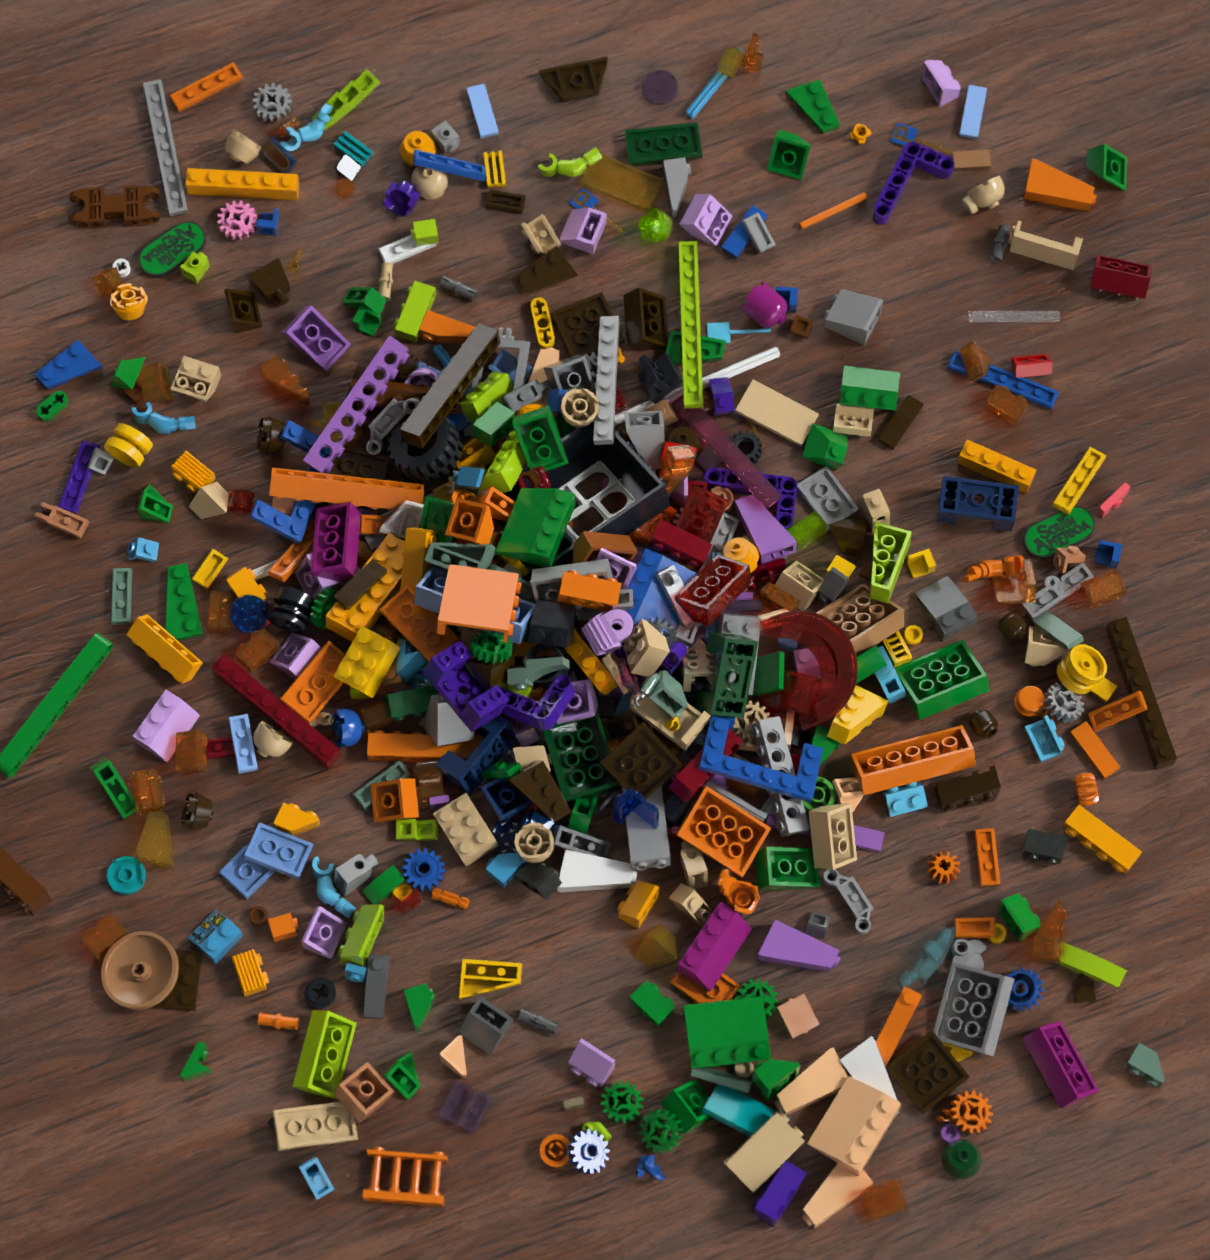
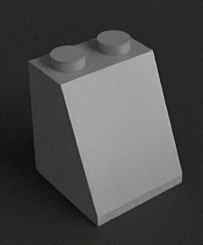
M841 289L839 295L835 294L831 304L833 306L831 310L827 309L824 314V327L865 346L881 315L883 300Z
M662 411L624 412L626 432L637 452L644 458L645 464L652 466L654 470L665 468V461L659 460L665 442Z
M458 690L461 695H467L465 690ZM439 693L438 695H432L430 697L424 730L436 745L440 746L474 740V731L471 732L443 697Z

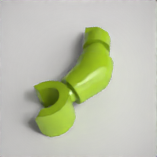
M596 147L585 153L583 158L579 157L576 160L573 158L572 160H560L558 162L556 157L549 153V160L553 164L550 167H544L542 164H539L538 168L540 173L546 177L554 176L557 171L558 174L577 177L583 174V171L587 169V165L592 166L602 156Z

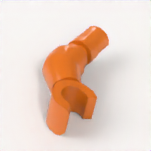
M1021 555L1008 556L1004 558L1003 563L1002 560L993 559L980 561L977 565L967 568V575L961 581L967 583L979 578L986 579L1003 575V572H1005V575L1025 572L1024 557Z

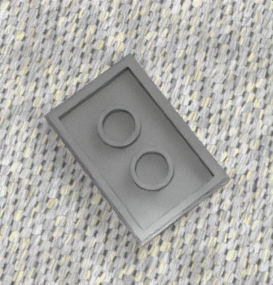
M827 466L797 484V491L827 531L831 530L828 524L851 517L859 512V508Z

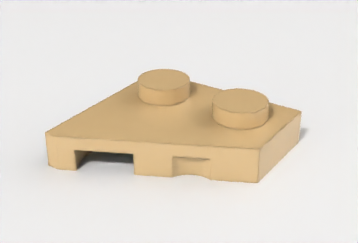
M614 652L605 654L602 659L604 666L609 670L623 694H626L632 688L636 680L635 676Z

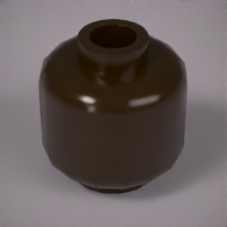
M1008 612L998 621L1000 624L998 630L1008 640L1015 638L1019 640L1026 634L1024 629L1027 624L1017 613L1011 614Z
M978 710L972 714L970 727L979 738L989 739L997 733L999 723L989 710Z

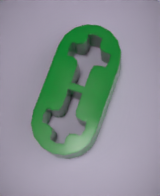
M56 391L39 404L36 409L38 418L41 421L47 422L63 411L69 403L66 393ZM56 398L63 399V402H57ZM42 410H48L49 414H43Z

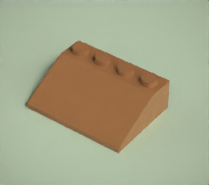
M863 583L808 617V620L835 653L847 661H851L903 628L904 609L890 600L889 603L870 599V587Z

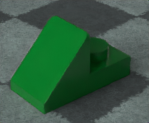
M198 1041L180 1074L183 1081L186 1082L212 1073L210 1068L200 1064L201 1061H205L208 1055V1048L205 1043Z

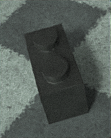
M1028 828L1022 856H1026V859L1032 861L1044 860L1045 863L1050 865L1060 864L1063 859L1067 837Z
M525 862L514 874L524 887L546 900L562 883L557 877L559 873L552 867L547 868L543 862Z

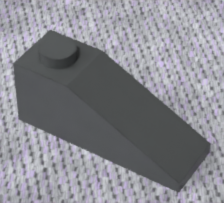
M553 825L551 830L555 847L603 858L608 856L612 843L560 825Z
M369 955L363 1013L365 1018L383 1019L390 969L389 956Z

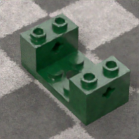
M709 632L706 651L717 655L718 658L712 689L698 690L695 708L705 711L710 715L744 718L758 641L743 635ZM735 673V680L733 682H730L731 674Z

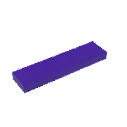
M82 440L58 507L77 515L93 471L88 468L94 449H101L100 445Z

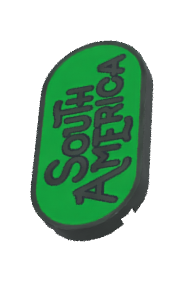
M192 221L178 223L142 248L138 257L142 272L147 276L157 278L169 275L184 264L192 252L198 254L203 251L206 243L205 231L199 224Z
M1074 506L1069 515L1062 511L1052 514L1027 528L1023 539L1024 548L1033 557L1044 560L1055 556L1057 548L1077 546L1087 541L1095 529L1094 517L1090 511L1081 506Z

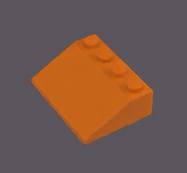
M705 786L698 791L691 803L677 836L735 874L743 877L771 827L708 786Z

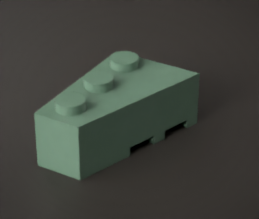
M432 542L425 561L432 566L446 571L449 569V564L489 569L496 548L491 544Z

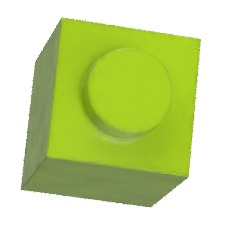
M435 219L413 222L414 229H410L411 238L416 240L417 246L439 243Z

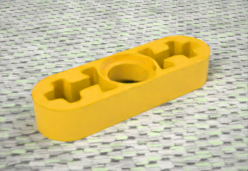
M537 297L531 302V313L538 345L544 350L545 348H553L555 338L547 302L545 299ZM536 304H540V306H542V314L540 315L538 312V308H536ZM540 320H546L548 325L541 328L537 323ZM546 332L547 339L549 340L548 344H545L543 333Z

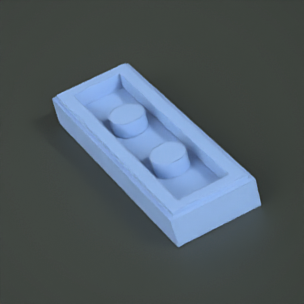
M485 84L467 88L481 139L498 135L499 131Z
M969 85L959 136L972 139L978 138L987 88Z
M248 714L228 717L239 774L257 771L258 767Z

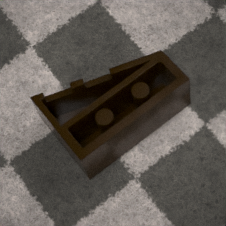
M538 760L506 779L551 821L555 822L571 813L544 761Z
M995 765L990 766V771L979 774L978 771L971 772L972 776L963 778L958 776L936 783L935 792L940 810L953 811L963 805L971 807L976 805V802L984 801V803L994 801L1001 788Z

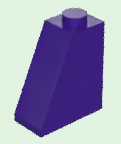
M728 377L709 379L713 417L732 415L735 410L733 392Z

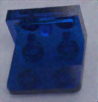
M629 787L623 794H619L614 799V821L619 825L633 811L654 829L659 827L658 807L652 802H647L639 791H634Z

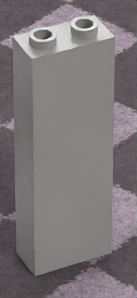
M621 785L631 869L645 870L650 867L664 868L670 866V851L662 787L660 786L640 805Z

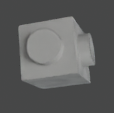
M446 120L431 130L433 141L445 154L456 150L459 146V135Z

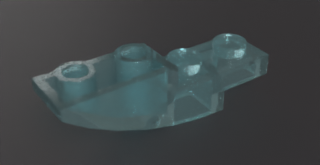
M954 926L950 929L945 928L939 933L938 936L940 938L935 942L933 940L929 941L923 947L925 950L922 955L925 960L921 958L914 965L915 969L911 972L907 970L899 977L898 986L901 990H903L904 986L908 988L916 980H919L924 985L936 973L950 950L956 932Z

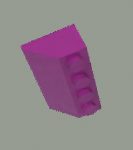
M351 502L316 509L311 574L313 576L339 582L352 579L356 575L361 513Z
M720 902L679 962L677 972L708 992H711L751 932V927L738 912Z
M1061 1021L1039 1027L1023 1038L1027 1050L1034 1058L1037 1068L1040 1069L1046 1085L1050 1088L1056 1103L1061 1109L1099 1092Z

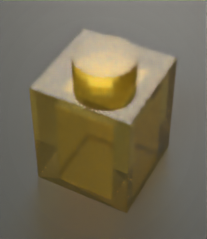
M728 46L718 63L717 71L734 79L744 61L745 54L738 48Z

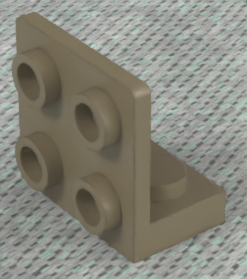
M687 649V653L680 666L683 692H691V684H695V676H714L717 655L706 651V649Z

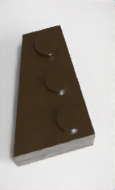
M554 246L513 276L510 281L520 294H524L577 277L578 274L560 249Z

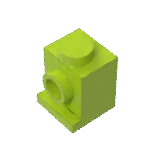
M192 252L186 262L180 266L182 275L198 283L210 267L207 260L208 257L202 252L198 254Z

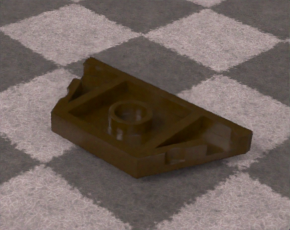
M608 57L539 70V76L563 102L596 96L600 93L608 64Z

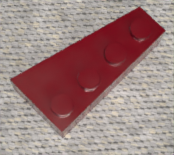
M728 729L723 755L733 757L743 743V740L730 729ZM700 750L693 756L691 762L688 760L684 764L681 772L677 771L671 777L673 782L668 787L685 803L716 775L699 770L702 755Z

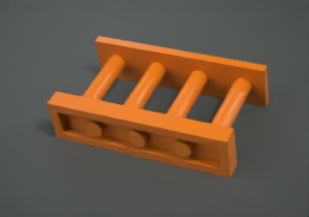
M372 1147V1150L367 1149L368 1157H373L371 1186L368 1187V1190L363 1189L362 1198L364 1201L444 1207L445 1199L444 1196H440L439 1183L441 1163H448V1156H444L443 1152L419 1154L384 1151L382 1147ZM381 1158L393 1159L391 1188L388 1191H380V1188H378ZM401 1160L413 1161L411 1190H408V1193H402L399 1189ZM421 1161L433 1162L431 1192H428V1195L420 1194L419 1191Z

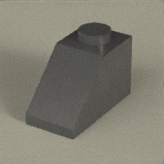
M832 567L818 589V600L824 605H829L839 599L846 591L848 577Z

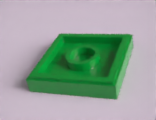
M778 651L757 657L753 695L751 696L759 697L784 690V652Z

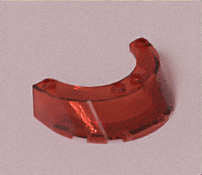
M809 611L785 612L760 621L767 637L798 641L813 653L818 662L821 677L820 685L812 702L799 713L798 718L802 731L834 717L849 701L856 686L858 675L856 653L847 634L829 618Z

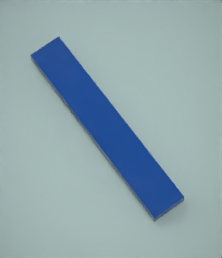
M954 351L947 367L949 370L1052 410L1059 391L1024 377L1016 378L1015 374L958 351Z

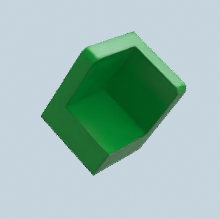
M360 306L352 320L354 329L371 337L375 335L382 322L379 313Z

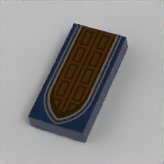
M273 137L267 140L260 151L281 173L289 174L297 163V160Z

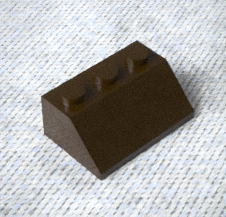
M640 287L623 294L627 346L640 351L667 349L668 329L665 296Z

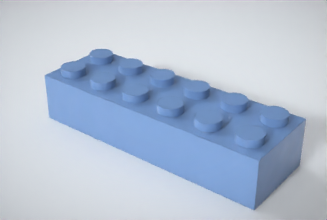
M432 566L416 586L414 604L439 614L448 571ZM519 598L518 608L514 607V610H516L515 622L511 621V624H514L513 634L508 636L511 642L520 644L530 631V623L536 604ZM480 629L485 632L490 631L491 634L498 632V635L504 634V632Z

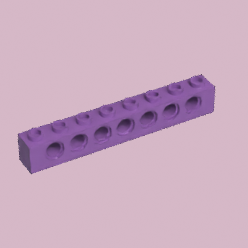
M391 336L387 338L303 459L305 464L319 473L330 472L334 466L332 462L335 457L339 458L344 452V444L353 439L356 434L354 430L358 425L361 426L367 418L365 416L367 411L373 410L377 404L376 398L378 395L385 393L388 388L387 382L396 377L399 372L397 370L401 363L404 364L409 358V349ZM387 356H394L395 362L387 364L385 359ZM378 371H382L385 374L381 380L374 378L375 373ZM366 387H372L374 389V392L371 395H365L363 393ZM354 403H362L363 408L360 411L353 410ZM344 418H351L352 424L345 427L342 425V420ZM335 433H339L341 435V440L339 442H333L331 440V436ZM323 449L331 451L327 458L321 457L320 452Z

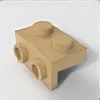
M543 214L528 224L525 222L521 223L523 227L522 233L527 240L530 239L532 243L530 245L531 249L536 255L540 254L542 256L554 246L558 248L562 246Z
M838 403L836 405L833 432L871 437L874 408Z

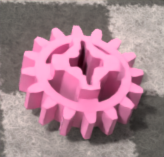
M235 200L232 202L233 205L226 203L227 208H221L222 214L217 215L220 232H225V237L232 235V240H235L236 236H239V239L242 240L243 235L248 238V232L254 233V227H257L256 220L258 218L257 214H255V209L250 208L249 203L243 205L242 200H240L239 204H236Z

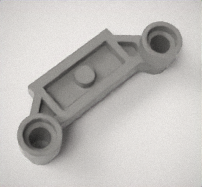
M410 398L403 401L393 399L368 426L371 429L370 441L366 444L368 453L375 455L382 451L384 438L407 413L411 414L412 410L420 403L418 399Z
M827 869L823 875L825 884L837 889L857 920L855 923L856 932L859 935H865L871 928L869 919L870 912L874 910L873 906L853 876L848 878L839 875L836 869ZM859 926H864L866 929L862 930Z

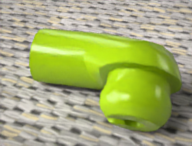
M586 1122L582 1126V1131L590 1129V1132L597 1131V1135H603V1142L608 1141L612 1137L600 1122Z

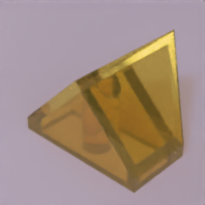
M660 924L647 934L636 950L635 955L649 967L678 960L675 936Z

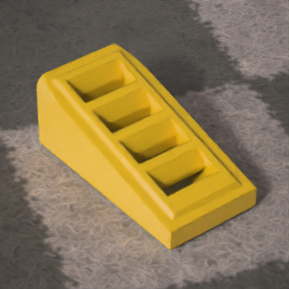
M899 630L895 632L896 637L882 640L894 668L912 661V655ZM896 640H898L899 642L891 646L889 645V643L894 642ZM901 646L900 650H897L895 652L892 651V649ZM904 653V655L901 657L896 658L895 656Z

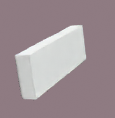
M410 235L381 247L378 251L383 262L394 264L435 247L437 243L417 246L416 240H412Z

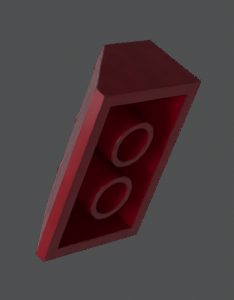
M1097 254L1091 287L1100 292L1106 290L1119 296L1124 294L1129 295L1133 299H1145L1151 279L1152 266Z
M660 519L649 537L647 546L656 552L668 555L675 561L686 564L691 569L699 571L705 563L712 544Z

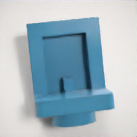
M139 537L128 545V559L134 560L138 558L150 562L157 561L159 543Z
M347 963L345 978L364 984L368 964L361 967Z

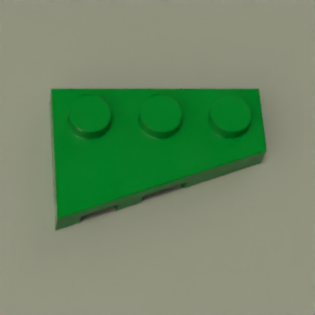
M820 79L786 90V95L794 100L796 106L806 113L809 120L822 134L840 128V123Z

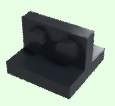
M664 353L655 362L645 355L638 359L642 365L640 367L642 372L638 375V378L651 402L654 404L662 400L683 382L680 373L667 353Z

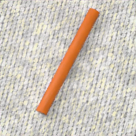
M863 192L800 222L799 226L801 229L809 227L866 200L867 195Z

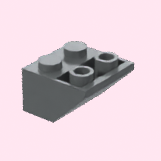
M480 996L469 1011L458 1034L491 1056L513 1025V1018Z

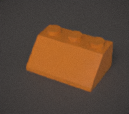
M568 570L563 572L556 602L576 604V606L609 612L616 609L618 605L621 583H618L617 579L614 578L603 580L598 579V576L594 574L583 576L579 575L577 571Z

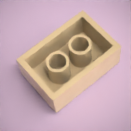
M467 793L433 813L466 867L499 847V844Z

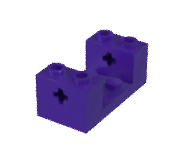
M459 641L432 657L423 674L466 727L473 732L500 715L509 699L498 685L486 692L483 690L479 682L466 668L472 654ZM458 689L465 690L467 695H461Z

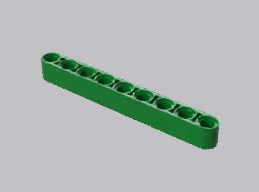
M96 633L0 754L1 774L9 779L14 776L111 652L114 646L112 642L99 633Z

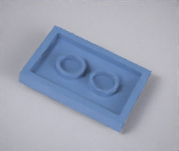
M259 823L244 855V859L299 880L314 844Z

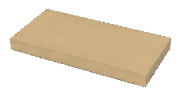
M752 380L735 410L737 414L800 447L807 438L812 423H815L819 416L813 410L755 380Z
M341 1102L272 1111L278 1151L358 1140L355 1118Z

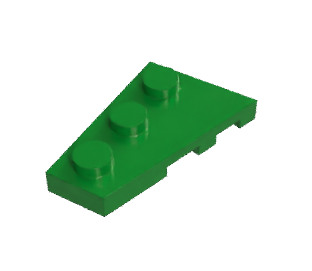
M671 330L666 353L670 355L675 365H682L681 332ZM701 336V362L722 360L726 340Z

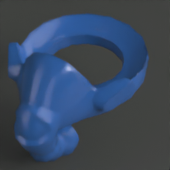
M653 1155L642 1156L638 1159L635 1170L638 1177L644 1174L643 1167L660 1181L665 1179V1175L659 1170L660 1167L654 1164Z

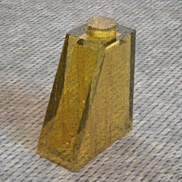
M159 810L155 812L149 811L135 851V857L137 860L174 870L175 860L169 817L166 816L165 812Z

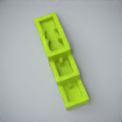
M368 69L355 81L351 80L340 93L336 92L326 102L333 108L328 114L331 117L330 121L324 124V131L355 108L381 83ZM319 111L312 117L313 120L318 118L317 114Z
M1053 939L1044 956L1079 975L1082 973L1116 989L1119 988L1127 970L1105 959Z

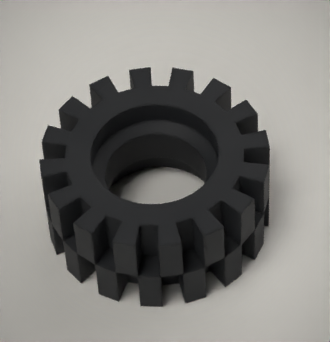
M741 430L739 434L735 433L733 437L731 436L728 443V454L734 464L737 462V466L741 467V464H744V467H747V464L752 466L754 462H758L762 452V442L759 441V436L755 437L754 432L749 434V430H746V433H743V430ZM741 443H748L751 445L752 451L747 455H743L738 451V446Z

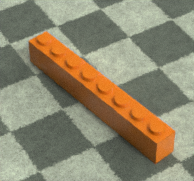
M272 468L269 496H273L276 499L292 498L295 501L311 500L314 503L330 502L332 505L351 502L355 507L385 508L388 511L395 512L406 500L423 504L424 484Z

